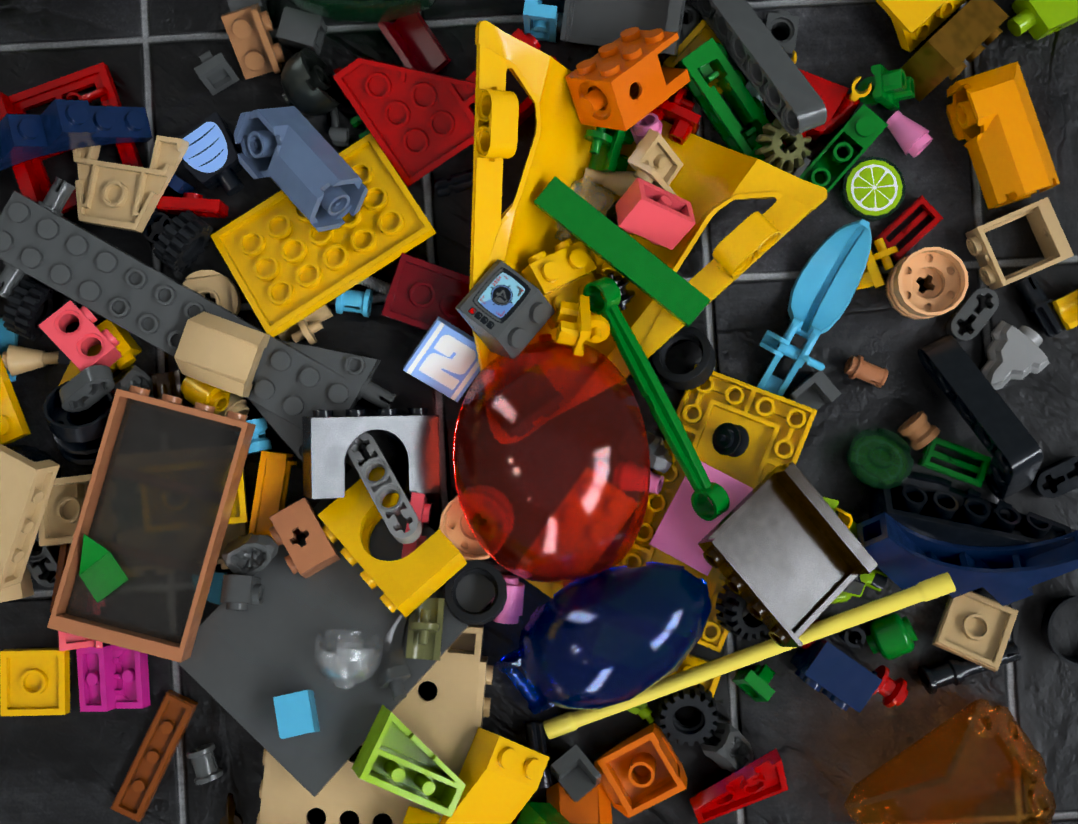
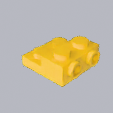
M567 239L554 247L555 253L547 256L545 251H541L528 259L529 265L520 272L526 280L541 291L556 312L560 301L577 304L579 296L583 295L585 286L596 280L592 272L597 267L586 246L581 241L573 244L571 239ZM556 312L547 321L551 330L559 326V323H556Z

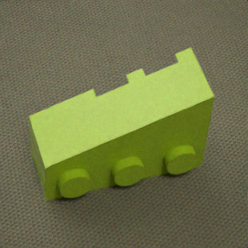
M382 704L352 766V770L361 780L451 818L466 784Z

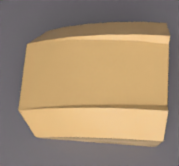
M204 311L187 320L174 359L182 374L235 395L249 397L253 386L252 381L264 348H267L271 335Z

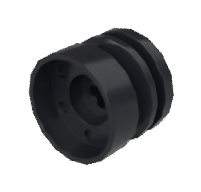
M65 382L56 387L46 397L43 405L45 419L50 431L54 435V440L60 454L67 461L77 465H94L115 391L112 389V391L86 410L68 412L62 408L59 390L67 383ZM127 427L120 447V451L124 448V446L127 443V439L129 436Z

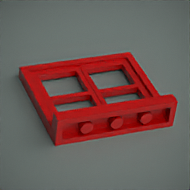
M104 62L11 96H7L0 91V121L6 114H26V111L49 103L55 99L65 100L64 97L68 93L79 92L96 86V89L104 86L108 90V94L100 97L102 106L122 107L109 67ZM116 143L122 164L143 167L135 143ZM67 151L41 156L12 166L21 194L36 202L39 200L43 201L51 188L43 160ZM76 190L73 191L64 206L63 214L77 209Z

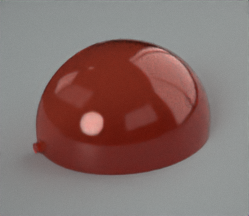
M551 334L539 335L537 343L528 344L514 359L501 355L496 357L473 381L464 398L456 423L453 444V470L461 508L471 531L480 545L491 558L509 572L530 581L563 584V590L576 589L577 582L602 576L612 570L627 555L637 538L645 516L650 487V455L645 425L638 403L624 376L597 349L584 344V355H573L572 346L558 344L555 340H552Z

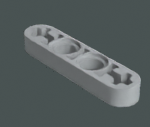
M364 432L353 440L347 453L390 533L402 544L413 543L422 533L421 521L380 447L370 434ZM365 444L366 450L371 456V459L367 461L359 449V446ZM382 467L385 469V474L380 480H369V473L374 468ZM390 493L399 494V501L395 506L390 508L383 506V499L386 495ZM400 514L403 515L409 524L410 530L406 533L401 530L402 526L396 518Z

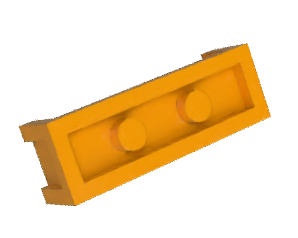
M261 451L248 534L253 533L255 535H269L272 537L269 529L273 527V524L269 517L285 508L291 465H297V461H293L294 454Z

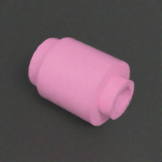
M502 575L506 582L507 599L503 610L493 621L501 624L519 623V616L523 614L525 584L519 582L518 576Z

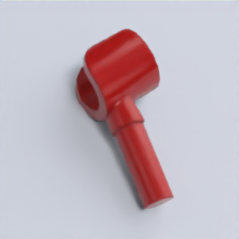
M103 86L83 95L70 92L67 94L66 100H88L91 103L93 100L108 94V90Z

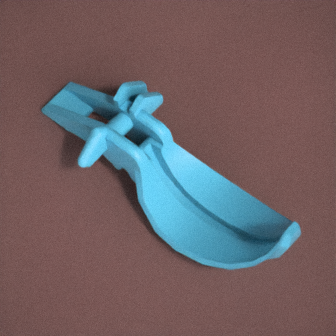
M861 219L842 226L824 240L808 259L790 292L787 311L791 321L783 337L767 330L759 346L773 353L774 356L759 381L758 388L783 396L799 368H802L805 362L806 365L819 371L825 369V365L822 362L810 357L809 354L819 336L829 331L841 318L860 284L871 250L872 234L870 222ZM794 334L806 339L801 348L790 344ZM783 355L794 360L784 380L772 374Z

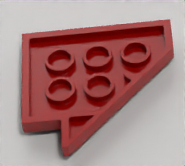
M363 57L357 58L332 76L407 187L474 143L475 113L470 105L475 102V82Z

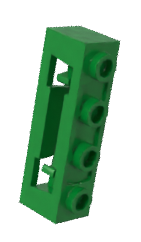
M712 37L679 61L674 68L688 69L691 81L686 84V87L727 147L763 160L765 158L763 154L760 156L755 154V150L762 147L755 139L758 135L764 134L762 127L765 124L773 125V123H770L764 115V107L759 99L754 96L752 97L745 87L746 80L738 70H734L727 60L728 54L725 48L720 43H716ZM715 78L718 79V82L716 83L717 86L723 90V95L730 103V105L732 106V108L734 109V111L736 112L744 126L749 125L751 129L746 130L742 134L740 133V131L743 130L742 126L740 125L734 114L731 112V110L729 109V107L727 106V104L725 103V101L723 100L715 86L713 85L709 87L708 84L711 81H713Z

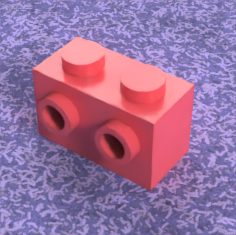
M639 177L636 178L615 204L619 227L628 233L637 234L655 245H661L670 250H673L696 224L691 202Z

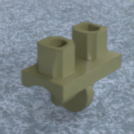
M428 598L409 615L406 659L440 661L445 598Z

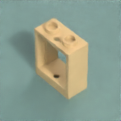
M1048 197L965 233L967 248L976 257L980 266V277L984 284L988 285L992 290L1006 286L1074 256ZM1026 216L1045 259L1004 276L985 233Z

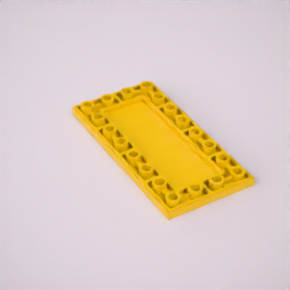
M713 371L704 384L694 389L685 390L676 413L700 461L755 489L777 466L794 462L796 465L818 410ZM732 423L746 429L749 435V444L742 455L738 457L721 455L714 449L712 438L714 431L719 425ZM665 440V448L669 449L673 464L665 474L653 469L652 472L664 477L662 489L658 495L643 493L600 601L720 653L729 631L720 625L722 621L717 619L716 614L721 611L715 609L716 603L722 602L721 599L717 598L719 592L723 594L726 592L723 588L726 584V577L718 568L714 567L706 576L649 544L686 476Z

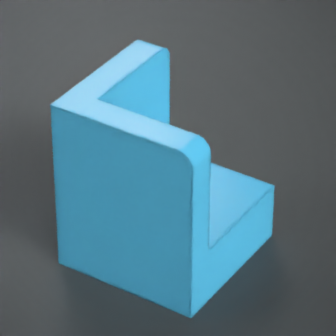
M307 689L273 697L278 732L281 739L320 731L313 690Z

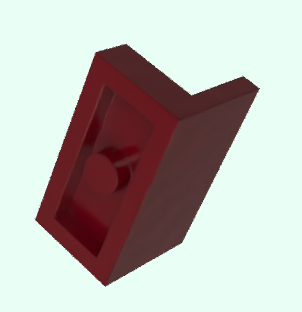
M409 8L394 23L381 20L377 24L405 67L437 74L451 61L416 8Z

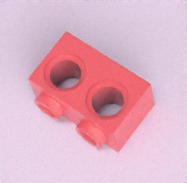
M71 300L38 325L80 371L93 365L110 367L122 357L116 349V346L120 344L119 341L108 329L100 332L94 325L98 319L85 306L79 309ZM79 322L77 330L66 333V328L69 324ZM102 345L101 351L97 355L88 356V351L91 347Z

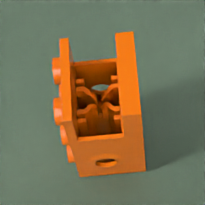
M631 27L622 31L620 37L614 42L600 47L598 53L592 58L578 63L576 69L568 74L565 79L580 123L627 131L689 83L691 80L688 69L662 67L658 58L659 53L679 39L678 32L663 31L661 28L639 30L638 27Z

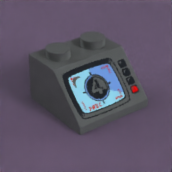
M499 259L455 307L491 352L511 360H515L556 312L537 287Z

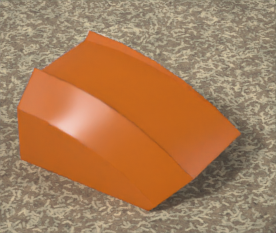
M656 723L630 736L594 761V767L601 774L600 785L613 807L627 818H631L687 789L688 778L682 762L677 757L662 729Z
M559 783L546 789L547 803H550L570 824H612L611 802L600 783L578 802H574Z

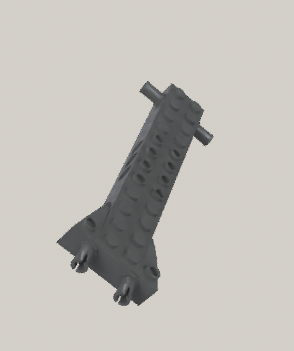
M57 176L43 201L39 200L36 202L14 191L0 214V259L5 264L0 274V296L8 299L9 295L13 296V289L19 286L24 275H30L173 357L175 356L187 320L204 311L266 333L261 328L63 217L62 210L76 187ZM270 336L267 348H264L252 381L253 386L250 395L246 398L252 402L277 434L293 450L297 457L303 461V416H313V410H333V416H346V409H354L362 398L380 409L390 408L391 405L381 400L380 397L394 402L397 395L372 382V377L381 360L282 341ZM360 449V452L363 455L365 451L363 449ZM346 452L345 463L355 469L353 462Z

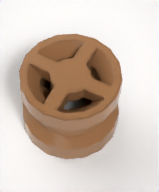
M920 411L906 420L899 427L898 433L901 436L907 437L911 441L910 446L914 451H917L933 441L939 435L940 429L936 425H931L927 421L926 413Z

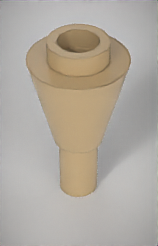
M586 167L583 180L603 185L604 188L622 197L636 180L634 177L636 171L601 172Z
M10 344L7 351L2 353V360L11 376H16L45 367L46 365L58 364L59 351L45 352L43 350Z

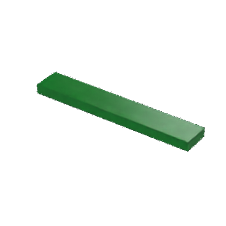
M557 177L552 179L534 201V204L688 328L709 304V298Z

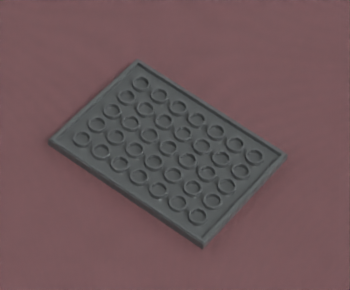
M351 468L345 474V491L361 478L356 468ZM337 498L321 499L313 508L316 515ZM400 514L396 518L402 526L401 530L405 533L407 521ZM318 517V519L320 520L322 526H324L325 524H324L323 521ZM382 518L371 533L369 544L371 555L383 561L402 559L403 544L393 537ZM424 523L422 536H427L428 539L435 531ZM302 533L298 535L300 540L298 544L303 547L307 543L305 541L306 536ZM339 540L333 546L341 559L307 579L301 576L299 572L296 574L292 573L284 558L289 555L284 544L278 546L277 555L265 569L252 575L261 578V584L264 585L262 604L247 605V611L226 610L227 603H221L199 626L191 657L181 663L177 662L314 797L319 794L362 746L382 704L392 712L402 701L393 700L390 688L380 689L377 678V661L380 647L385 635L401 612L397 609L392 613L379 598L384 594L378 586L373 590L359 575L364 570L357 562L352 567L339 552L344 548ZM472 573L463 577L456 588V599L459 605L470 612L483 611L495 597L493 583L480 573ZM444 585L429 598H444ZM446 603L441 656L469 626V624L460 622L454 617ZM408 617V620H407V624H406V628H405V632H404V636H403V640H402V648H403V652H404L405 657H406V646H407V635H408L409 617ZM406 659L411 673V677L403 683L406 695L437 662L436 660ZM307 689L313 690L320 731L281 739L278 732L273 697Z

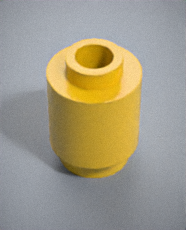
M188 376L185 377L181 384V392L188 402L193 405L195 402L213 406L215 407L214 414L224 411L229 404L230 392Z

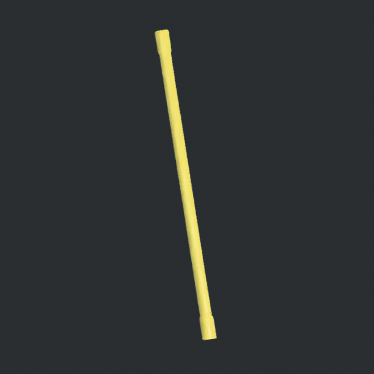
M948 572L921 581L910 588L812 623L799 639L803 645L914 604L923 601L927 602L955 592V585ZM772 639L763 641L577 711L567 712L543 721L545 733L550 740L576 731L584 725L797 647H782Z

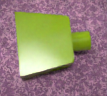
M1015 0L1012 3V9L1017 15L1008 20L1007 26L1014 36L1018 37L1028 30L1034 39L1039 40L1078 22V0Z

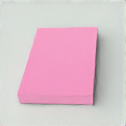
M701 461L710 482L719 484L728 494L730 500L729 509L712 521H706L699 517L691 503V496L695 491L685 476L649 544L708 576L713 566L705 560L703 556L704 551L698 543L753 488Z

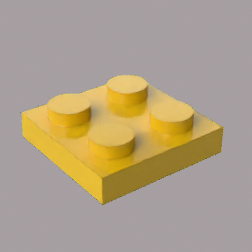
M59 648L5 649L0 651V716L66 715L70 713V650L59 651Z

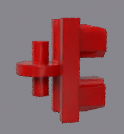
M684 87L650 112L656 114L661 122L664 120L673 125L668 133V138L680 145L686 142L691 133L696 135L701 115L692 111L695 103L685 99L688 89Z

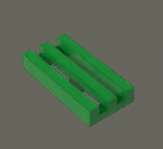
M936 437L923 448V457L919 459L918 465L981 488L992 458ZM937 445L982 462L981 466L977 467L935 451V446ZM931 457L976 473L977 477L975 479L930 462Z

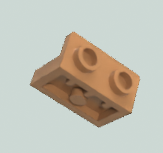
M259 3L221 15L245 80L273 71L275 74L282 71L281 63L285 62V57L279 42L273 43L269 31L274 29L267 10L262 12Z

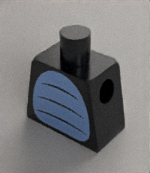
M217 112L179 137L189 142V147L180 163L205 187L213 190L221 185L228 196L235 195L243 189L244 184L236 174L243 169L237 153H241L240 149L235 144L228 124Z

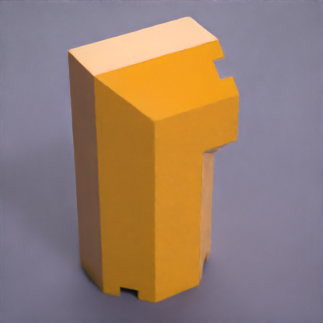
M1018 61L956 81L947 89V97L953 95V103L947 105L946 113L954 137L958 141L963 139L967 141L964 146L968 149L988 210L1029 198L1032 194L1037 193V190L1042 193L1060 184Z

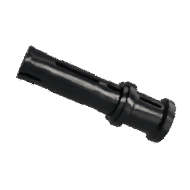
M1012 640L1007 643L1000 666L1021 659L1020 653H1013L1019 651V649ZM949 656L944 658V662L929 667L926 665L919 666L918 673L925 690L929 694H934L938 688L950 684L955 686L961 685L966 677L989 669L964 658L956 659Z

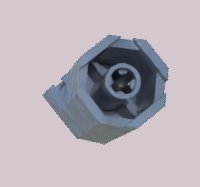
M295 106L256 109L251 112L240 113L233 135L235 144L241 143L243 153H237L239 163L253 179L270 177L318 232L338 229L346 223L342 218L347 213L354 216L360 211L368 193V189L362 183V179Z

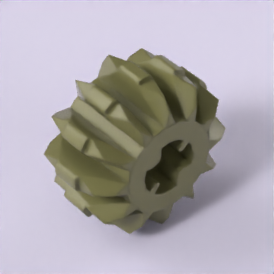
M777 118L773 120V125L765 124L762 127L764 134L758 135L755 139L758 144L762 145L761 148L755 150V154L758 156L763 154L765 158L762 161L788 173H792L794 167L801 168L805 164L802 157L810 156L812 152L804 146L811 142L812 138L810 136L803 137L802 133L795 136L790 135ZM782 141L786 143L784 152L780 149V146L783 144Z

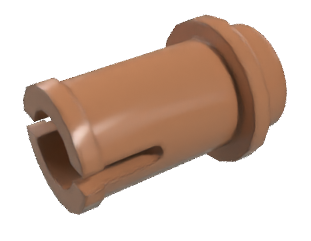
M861 355L857 357L850 356L844 367V373L848 374L849 379L858 378L877 388H881L885 384L889 373L888 369L865 361Z

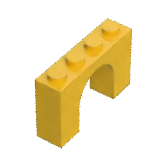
M382 467L374 468L369 473V480H380L384 476L385 470ZM361 478L345 491V498H337L317 515L325 524L322 529L327 538L333 544L339 540L344 546L339 551L352 567L358 562L364 569L359 575L372 590L378 586L384 594L379 598L392 613L398 609L405 618L467 564L461 552L440 529L411 554L402 559L383 561L374 558L370 552V537L374 527L382 517ZM390 493L386 495L383 499V506L386 508L395 506L399 501V494Z

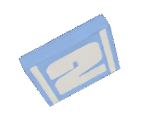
M438 316L405 363L403 371L458 403L480 372L474 337Z

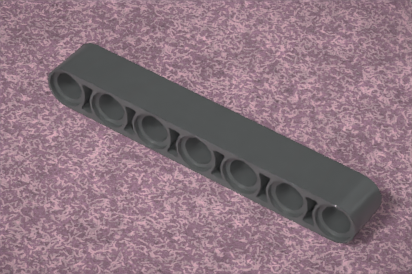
M690 0L790 135L801 134L826 122L827 109L823 100L746 0Z

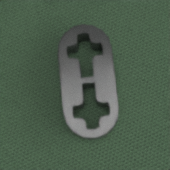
M985 287L971 291L948 319L945 329L946 333L953 336L957 342L968 341L976 337L999 306V298L996 292ZM985 296L987 299L984 303L988 307L981 308L975 312V308L979 305L976 297ZM969 317L970 321L965 326L968 333L959 334L957 331L960 327L956 323L963 322Z
M105 365L87 367L62 386L59 390L62 408L68 412L86 410L112 391L115 383L110 367Z

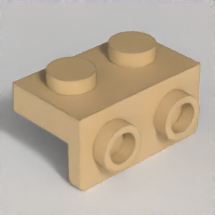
M649 129L644 138L639 141L627 162L636 171L634 174L635 178L639 177L676 195L669 185L684 164L662 135Z

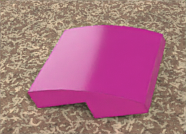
M103 644V648L97 649L95 647L76 649L80 712H108L113 709H143L151 706L148 654L111 644Z

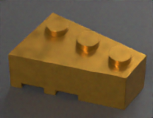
M970 0L901 67L905 71L906 77L911 76L914 79L915 98L919 102L947 76L951 80L955 79L967 67L963 62L965 59L971 63L985 49L982 45L983 42L988 46L1003 32L999 26L1009 16L994 0Z

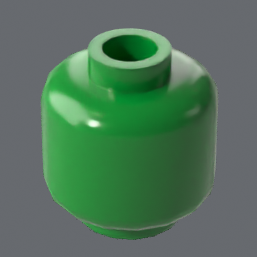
M896 612L872 621L869 625L871 634L866 636L873 654L880 652L886 660H893L912 652L915 646L914 641L918 640L908 617H901Z

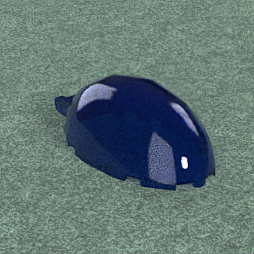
M652 561L646 562V566L627 568V565L611 567L571 582L553 595V599L541 607L538 606L531 615L530 621L521 631L519 649L499 659L496 668L508 676L529 703L528 709L533 714H539L554 706L567 709L597 710L631 700L677 671L701 638L712 609L707 581L702 578H696L687 570H684V566ZM521 665V668H522L524 674L526 675L527 679L524 677V675H523V674L520 672V670L517 668L518 666Z

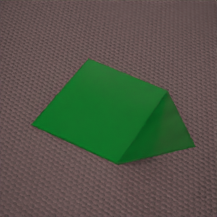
M84 534L79 576L98 603L129 579L111 552Z

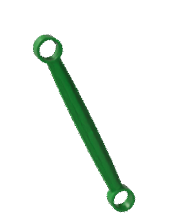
M602 277L588 283L584 288L583 295L590 296V310L595 314H602L609 321L610 333L642 397L645 398L653 418L695 491L691 496L694 511L706 521L714 520L729 509L730 500L728 494L719 484L710 482L672 403L618 307L621 301L618 285L609 277Z

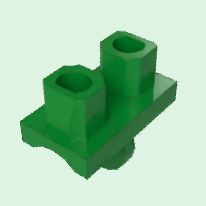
M881 64L871 66V72L874 76L863 79L857 87L858 91H865L872 82L870 93L865 97L859 98L860 102L867 106L880 103L889 111L900 109L899 101L915 98L914 79L911 76L906 77L905 71L902 68L889 71Z
M596 127V130H586L584 138L592 142L590 149L592 157L589 168L601 172L626 171L628 157L621 154L623 144H632L634 141L630 129L621 131Z

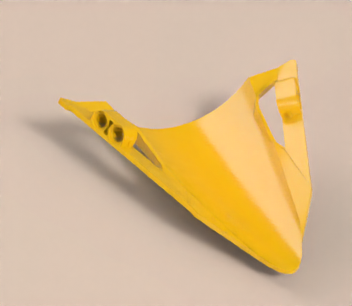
M486 20L479 21L476 24L475 30L477 56L469 291L497 259L502 260L521 275L520 272L529 265L528 259L541 251H545L547 256L555 253L554 247L567 239H571L573 244L579 241L534 204V201L554 177H557L604 216H606L613 203L621 198L604 188L603 185L583 180L586 167L589 168L592 153H590L592 142L586 140L584 136L586 130H596V126L580 123L565 79L572 71L548 54L505 33ZM509 69L534 103L536 125L514 201L501 214L503 158H512L515 155L518 143L519 101L514 92L506 91V71ZM663 120L661 135L684 164L669 186L677 196L691 202L696 224L673 250L661 245H655L648 239L634 233L633 239L677 273L711 218L733 200L776 199V202L765 213L754 212L727 235L712 253L714 259L688 281L709 298L711 302L812 210H815L827 199V190L822 186L798 178L758 158L726 148L692 133L683 145L675 143L668 138V133L673 125ZM635 141L632 144H623L621 154L627 156L628 159L636 149ZM628 163L626 171H635ZM596 270L592 272L596 280L606 277L603 274L596 273ZM630 281L626 285V289L633 290L635 295L626 304L627 309L621 312L648 359L685 325ZM590 310L591 316H594V315L602 316V314L598 315V314L593 313V312ZM546 322L515 360H511L491 352L473 331L485 391V400H488L535 364L539 365L556 391L564 397V400L558 403L560 408L555 413L546 418L542 415L532 423L534 427L528 433L521 437L516 435L513 438L505 433L486 406L487 419L494 438L500 444L518 442L532 434L548 420L628 378L631 373L611 333L607 339L599 343L585 340L583 358L572 357V346L556 343L558 327L551 330Z

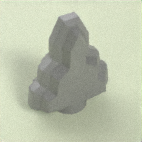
M1000 320L990 333L993 341L986 349L988 361L980 371L995 390L1003 388L1010 380H1022L1029 373L1038 374L1050 364L1048 357L1039 348L1043 339L1030 327L1022 325L1017 329Z

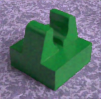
M766 664L762 667L757 665L753 670H740L732 679L755 702H768L775 693V690L768 685L775 672Z

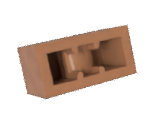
M305 497L269 517L273 524L269 531L277 545L284 544L289 555L284 558L293 574L299 572L301 576L307 579L341 559L332 542L325 535L320 520ZM302 533L306 536L305 541L307 543L303 547L298 544L300 541L298 535Z

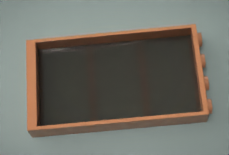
M130 385L129 391L116 389L47 628L181 663L189 659L192 654L256 425L246 422L247 415L227 411V415L224 417L214 414L215 407L195 402L194 408L181 405L182 398L162 394L160 400L149 397L151 390ZM84 534L109 550L129 579L98 603L79 576Z

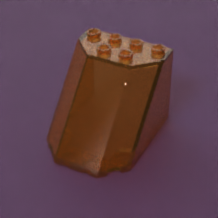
M981 698L970 703L856 783L844 803L845 808L856 824H1051L1056 809L1053 793L1049 791L1044 780L1045 774H1048L1044 759L1033 747L1032 742L1020 725L1017 724L1007 707L1002 705L991 706L989 701Z

